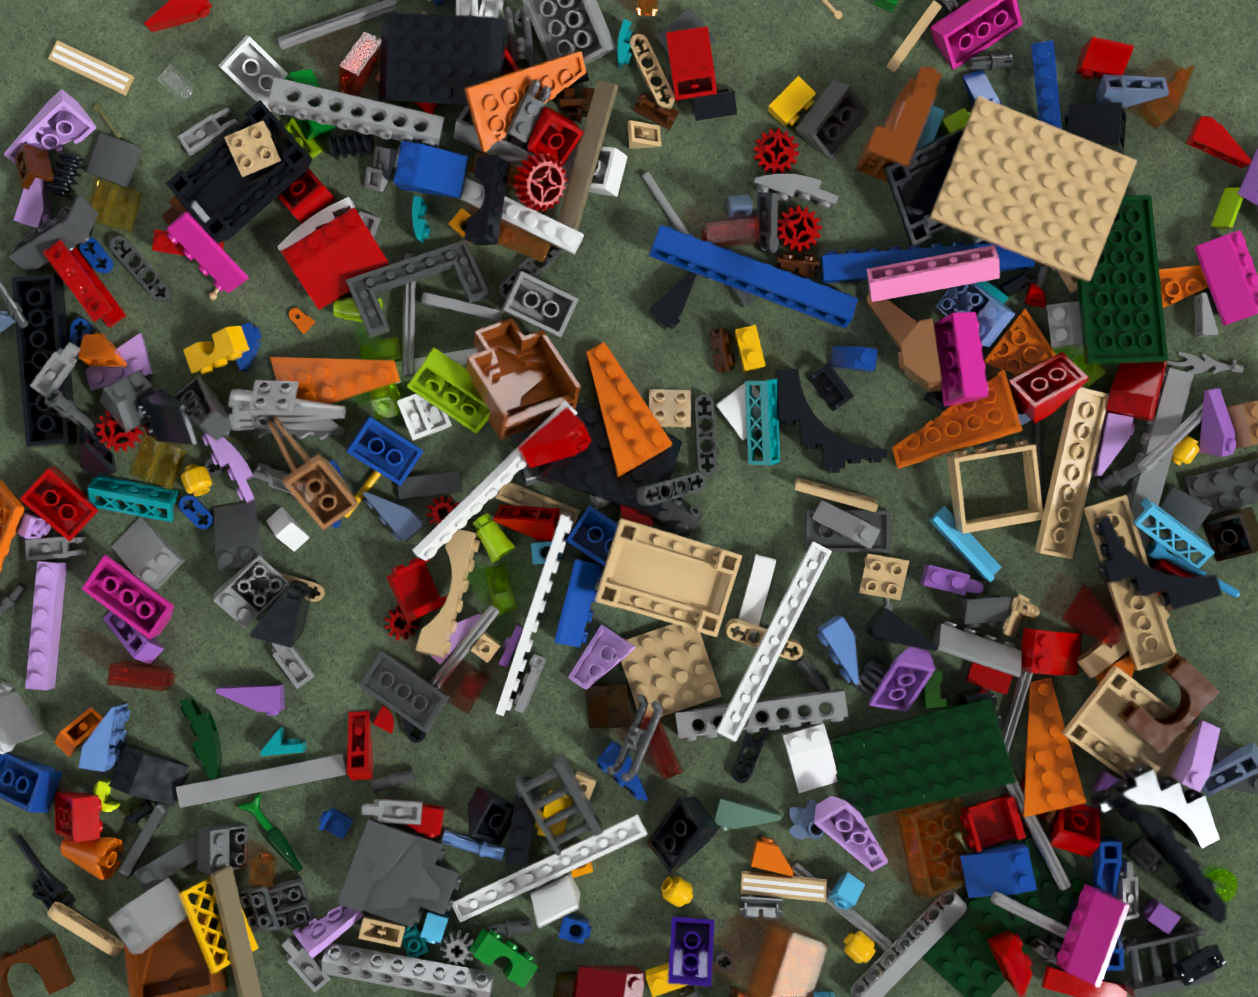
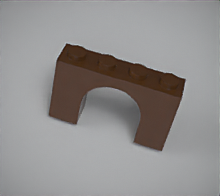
M1175 654L1162 668L1180 688L1181 700L1177 709L1167 717L1153 718L1141 706L1131 700L1117 715L1159 754L1170 747L1175 738L1181 735L1194 719L1199 717L1201 711L1208 704L1212 703L1220 692L1195 667L1178 654Z
M45 934L35 939V944L29 946L27 942L15 948L16 952L9 954V951L0 954V997H13L8 985V972L15 963H27L35 967L40 973L49 995L70 986L75 981L56 935L48 937Z

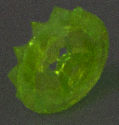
M1215 869L1206 876V878H1211L1214 883H1224L1228 891L1222 889L1219 891L1220 888L1218 886L1215 889L1224 902H1230V899L1236 896L1239 886L1237 885V878L1230 871Z

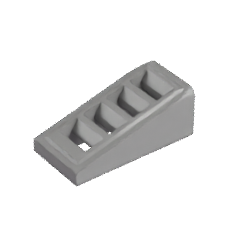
M1200 293L1194 296L1196 337H1213L1218 335L1207 293Z

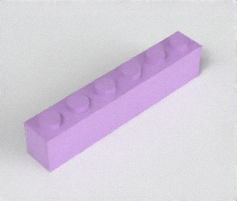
M37 561L25 689L50 690L55 688L67 563Z

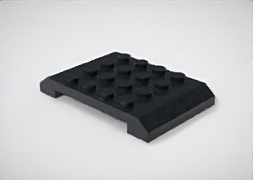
M383 13L379 101L469 105L464 88L501 77L504 74L506 19L485 16Z
M261 100L245 113L248 118L230 134L264 121L266 127L271 132V138L281 158L280 162L242 177L224 138L186 173L180 170L166 183L217 244L234 236L309 169L313 160Z
M965 126L915 149L908 167L893 161L883 166L909 243L912 246L932 238V234L949 227L930 219Z
M576 404V416L584 423L592 442L589 443V446L584 451L574 456L541 465L536 480L553 486L558 484L637 510L638 514L657 520L662 503L642 506L638 503L636 494L641 487L671 479L682 441L674 435L666 433L672 442L671 447L618 477L601 411ZM662 486L660 490L661 495L665 497L666 488ZM648 493L646 499L654 496L653 493Z
M1135 803L1115 807L1124 820L1129 823L1135 820L1181 879L1182 882L1175 887L1184 899L1219 925L1225 921L1227 905L1216 892V884L1211 878H1206L1203 875L1202 871L1204 869L1199 862L1190 858L1188 855L1190 850L1183 842L1179 843L1175 838L1177 834L1169 824L1165 825L1159 816Z

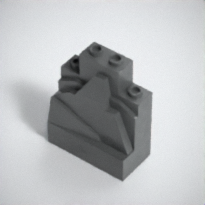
M371 818L368 819L337 904L360 912L364 910L391 921L413 927L414 923H419L423 911L419 910L420 907L442 915L445 914L446 910L450 911L454 902L451 895L453 890L458 891L462 878L458 877L460 872L436 864L437 860L442 861L446 850L442 848L443 844L441 842L385 822H377V820Z

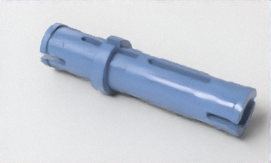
M445 830L441 842L442 844L479 854L480 857L486 856L499 861L503 860L506 848L488 843L487 840H476Z

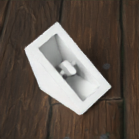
M283 507L279 508L266 520L274 535L294 552L310 538Z

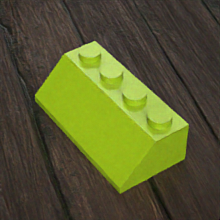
M433 348L406 387L477 434L489 420L490 410L473 385L466 369L436 348Z

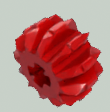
M445 496L440 497L441 503L434 498L433 503L436 506L428 505L427 508L433 510V513H427L426 516L434 518L430 520V525L438 522L437 527L444 520L441 518L442 514L439 513L440 510H445L444 507L447 508V513L450 514L460 504L456 502L451 505L453 497H449L447 503Z
M395 606V611L392 609L388 611L391 617H384V620L390 622V624L385 625L384 629H392L388 633L390 637L396 633L395 640L398 641L401 635L404 640L409 639L408 633L411 636L416 635L412 628H420V625L414 624V621H418L420 618L408 622L404 625L405 628H402L401 625H397V622L400 621L398 618L406 619L400 606Z

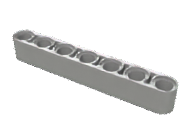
M944 891L853 984L850 990L851 996L883 997L966 912V903L954 891Z

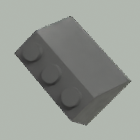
M833 80L795 130L805 142L831 161L869 111L850 85Z

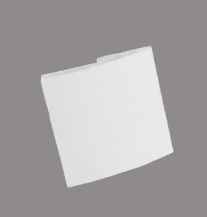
M744 383L716 404L742 441L747 438ZM752 385V394L758 398L760 392ZM756 405L753 408V415L758 419L761 416V410Z
M417 393L397 401L412 440H417L452 427L446 413Z

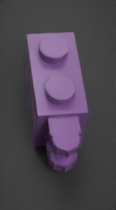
M924 564L920 585L965 595L966 592L979 594L983 590V584L969 579V574Z

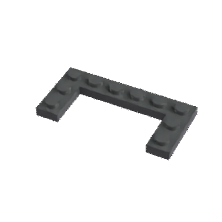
M466 240L346 279L347 286L369 338L390 331L375 295L389 289L454 268L469 304L489 297L488 289Z

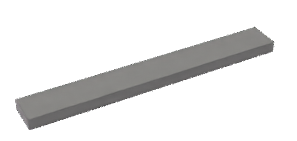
M344 753L220 777L212 781L210 779L176 787L179 807L182 808L347 775Z

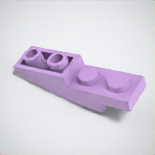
M206 433L201 434L205 445H211L213 453L210 455L214 464H219L221 468L230 466L227 471L231 480H236L239 485L236 491L240 499H245L247 503L255 500L247 483V480L254 478L240 453L224 437L215 441Z

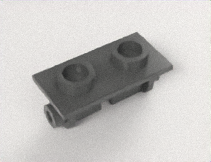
M754 895L741 897L739 915L744 918L759 919V911H763V919L778 920V918H782L783 912L781 907L783 899H777L776 897L757 898Z

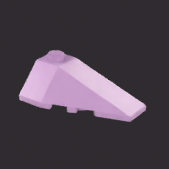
M61 89L43 106L5 151L4 156L15 163V157L23 144L46 151L55 148L59 152L63 150V144L72 140L75 144L83 141L96 129V125L81 105Z
M830 796L816 805L814 824L870 871L873 872L888 863L887 857L863 817L849 803Z

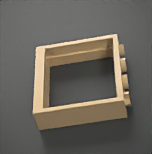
M1018 440L1014 442L1015 445L1007 446V443L995 444V448L992 449L977 447L974 448V452L967 453V450L955 451L954 455L947 456L956 531L964 534L1042 520L1043 507L1036 444L1027 443V440ZM1022 452L1028 509L966 520L959 462Z

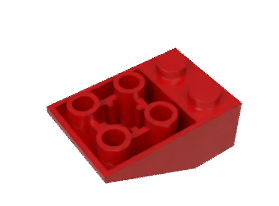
M708 26L666 32L675 100L717 94Z

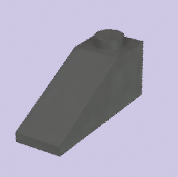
M196 836L134 872L144 891L197 860Z

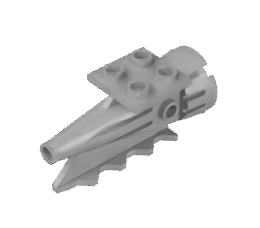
M255 380L253 391L244 389H233L231 391L229 407H232V414H229V419L233 425L232 430L243 431L259 428L258 438L266 434H273L267 424V421L270 420L282 437H285L273 420V417L277 416L288 432L294 434L298 439H303L308 435H315L320 440H323L330 435L344 434V428L332 420L345 419L346 408L345 406L297 399L298 381Z

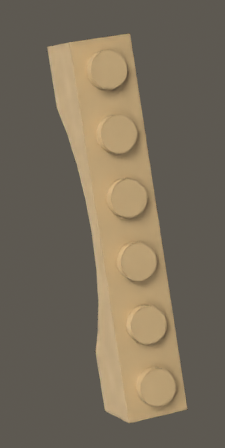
M458 529L452 535L451 540L446 543L445 548L452 568L450 592L439 614L421 629L416 650L420 653L445 659V655L450 652V637L456 631V616L462 610L463 592L466 593L469 585L467 577L469 572L473 571V556L480 547V540H478L479 538L474 532Z

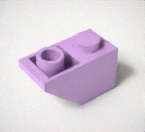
M24 510V515L17 525L16 533L27 539L44 538L50 532L51 526L36 513Z

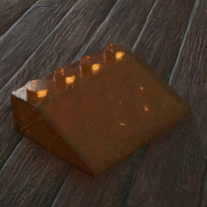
M961 797L926 803L896 812L913 894L916 896L931 898L965 884L959 855L968 853L959 839L954 837V833L960 831L962 838L967 844L966 836L968 833L960 820V815H962L960 808H963Z
M769 923L745 997H812L828 944Z

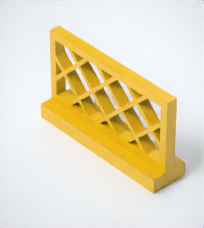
M209 876L202 882L179 893V896L210 972L213 974L231 964L230 958L227 959L229 957L227 944L224 950L217 948L219 937L225 939V935L221 933L222 923L220 916L213 913L215 903H217L215 892L213 891L212 896L205 893L208 883H211L213 888L212 879ZM194 893L198 895L196 905L190 903L188 894ZM203 898L211 900L208 911L200 908ZM242 909L251 951L254 952L259 947ZM199 912L206 915L204 925L198 923L197 916ZM211 917L219 920L216 930L209 928ZM207 932L214 934L212 945L207 944L205 940ZM215 952L223 955L221 963L217 966L213 959Z

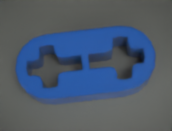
M90 237L84 244L80 243L82 254L97 272L102 274L111 272L114 266L113 260L98 240ZM88 243L95 244L93 246L95 254L89 250L86 251ZM98 257L104 261L107 260L105 269L98 267L101 264L97 259Z
M83 318L75 319L71 323L70 343H74L79 347L80 340L82 343L83 335L92 334L91 323ZM81 322L86 326V330H82V337H80L81 332L77 330V326H81Z
M187 495L181 498L179 508L195 526L200 529L212 527L214 515L197 497ZM186 500L194 501L192 506L196 509L195 512L191 508H185L187 506ZM200 513L202 516L208 515V524H200L202 519L197 514Z

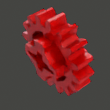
M780 128L777 129L776 133L769 129L768 135L762 133V140H756L755 143L759 147H754L753 152L758 153L754 156V160L760 161L757 166L758 168L765 167L764 173L772 170V174H775L776 171L783 174L784 168L790 171L792 168L790 164H796L797 160L793 157H798L799 152L794 150L799 145L798 143H792L795 138L794 136L787 137V130L784 134H781ZM773 139V142H772L770 145H767V144H766V145L764 146V144H765L767 141ZM777 144L779 154L775 160L773 150ZM763 156L768 157V159L771 161V164L767 162ZM789 158L785 163L779 165L780 160Z
M797 205L796 211H793L790 207L788 214L785 212L781 214L784 220L778 219L777 224L781 227L777 228V232L781 233L778 239L784 240L783 247L790 245L789 251H792L795 247L798 253H800L802 247L808 251L810 249L809 244L816 245L815 239L821 237L817 231H820L822 226L817 225L820 218L814 219L813 217L815 211L808 213V207H805L802 211L800 205ZM794 216H799V218L794 221L789 220ZM807 219L810 221L812 227H809L806 221ZM802 221V230L796 237L797 229L795 227ZM785 229L790 232L791 239L787 236ZM803 237L809 238L807 241L798 242Z
M106 410L107 416L99 417L103 421L102 424H96L101 429V431L96 433L97 436H103L100 443L104 444L107 442L106 448L109 450L114 446L115 452H119L120 448L124 452H128V446L135 449L134 442L141 443L138 436L144 435V432L140 430V428L144 427V424L135 428L134 433L131 431L118 433L116 427H120L116 420H111L113 417ZM107 426L110 427L111 432L109 437L106 432ZM124 438L130 439L125 443H117Z

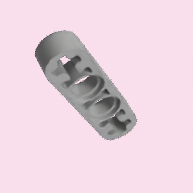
M423 292L421 304L444 310L451 309L456 313L465 315L472 314L477 318L499 322L502 316V311L472 303L469 304Z

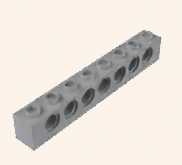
M274 77L269 96V111L279 115H291L301 120L308 119L322 125H334L340 129H351L366 135L380 136L383 139H394L401 142L405 141L435 148L439 147L444 117L276 77Z
M844 689L757 700L742 730H747V733L759 732V728L768 727V730L780 729V725L789 724V727L802 726L801 723L810 722V725L823 723L822 720L831 719V722L843 721L844 717H848ZM823 702H828L831 708L828 712L824 713L819 710V705ZM729 704L677 711L675 716L679 739L684 738V741H693L697 739L696 736L705 735V738L718 737L717 734L719 733L716 732L718 726L714 723V718L717 716L723 717ZM801 705H807L810 708L807 715L798 713V708ZM786 708L789 714L785 718H780L776 714L777 710ZM758 711H765L768 714L767 719L764 721L758 720L755 716ZM701 719L704 721L705 726L702 729H697L693 726V721Z
M330 943L325 948L322 958V974L447 997H491L494 980L493 972Z

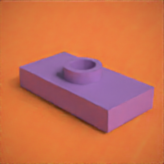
M517 624L511 638L507 636L502 646L505 652L500 660V665L504 667L509 665L521 638L523 626Z

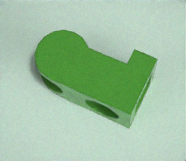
M937 669L934 670L922 689V704L925 708L947 707V699L941 697L940 684L943 681V676Z

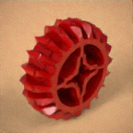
M535 153L534 156H528L527 160H522V167H516L519 173L514 175L517 182L513 184L515 188H518L514 192L516 196H519L518 201L523 203L526 208H531L535 211H546L547 208L553 209L554 204H560L558 198L565 197L562 191L568 189L564 185V182L568 179L564 177L567 171L562 168L563 164L556 157L550 156L547 153Z

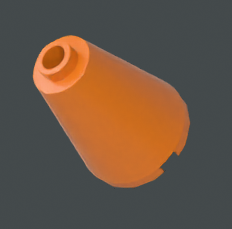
M100 837V839L74 843L65 838L61 842L60 850L64 857L96 878L104 880L110 879L119 868L121 861H117L119 852H124V843L121 839L113 837Z

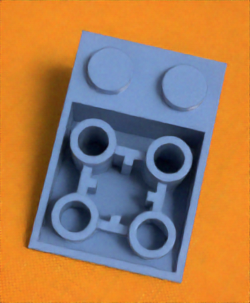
M976 283L950 287L935 306L945 316L952 313L976 312L977 320L979 321V337L982 345L986 347L991 346L1016 314Z
M836 615L817 628L819 633L816 636L822 645L829 647L830 651L827 653L832 661L837 665L840 664L841 669L839 672L845 681L847 680L848 683L852 682L858 685L855 635L842 616Z
M128 703L117 705L109 710L82 746L79 768L105 772L117 766L122 754L120 750L121 743L125 741L127 733L124 730V724L130 716V709H127Z

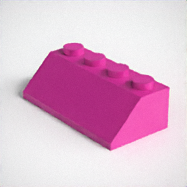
M970 0L932 25L930 30L935 44L954 70L970 60L971 57L976 56L1023 25L1017 0Z
M187 212L182 213L166 228L169 231L167 236L175 245L179 242L185 248L182 252L190 260L195 258L200 263L198 266L200 271L205 276L210 274L215 279L213 284L221 292L226 290L230 293L249 278Z
M1241 230L1195 246L1194 249L1223 326L1258 314V275Z
M976 312L952 313L934 323L944 406L978 401L987 397L988 384L985 378V363L982 357V342L979 337V321L977 320Z
M104 555L82 587L83 591L149 640L160 635L172 617L174 605L107 555Z
M1085 884L1079 896V904L1072 914L1071 923L1068 931L1065 933V939L1055 964L1066 972L1100 987L1129 905L1106 890Z

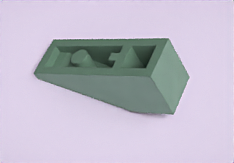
M719 796L713 820L720 827L719 829L728 831L729 828L738 829L780 821L782 816L780 812Z

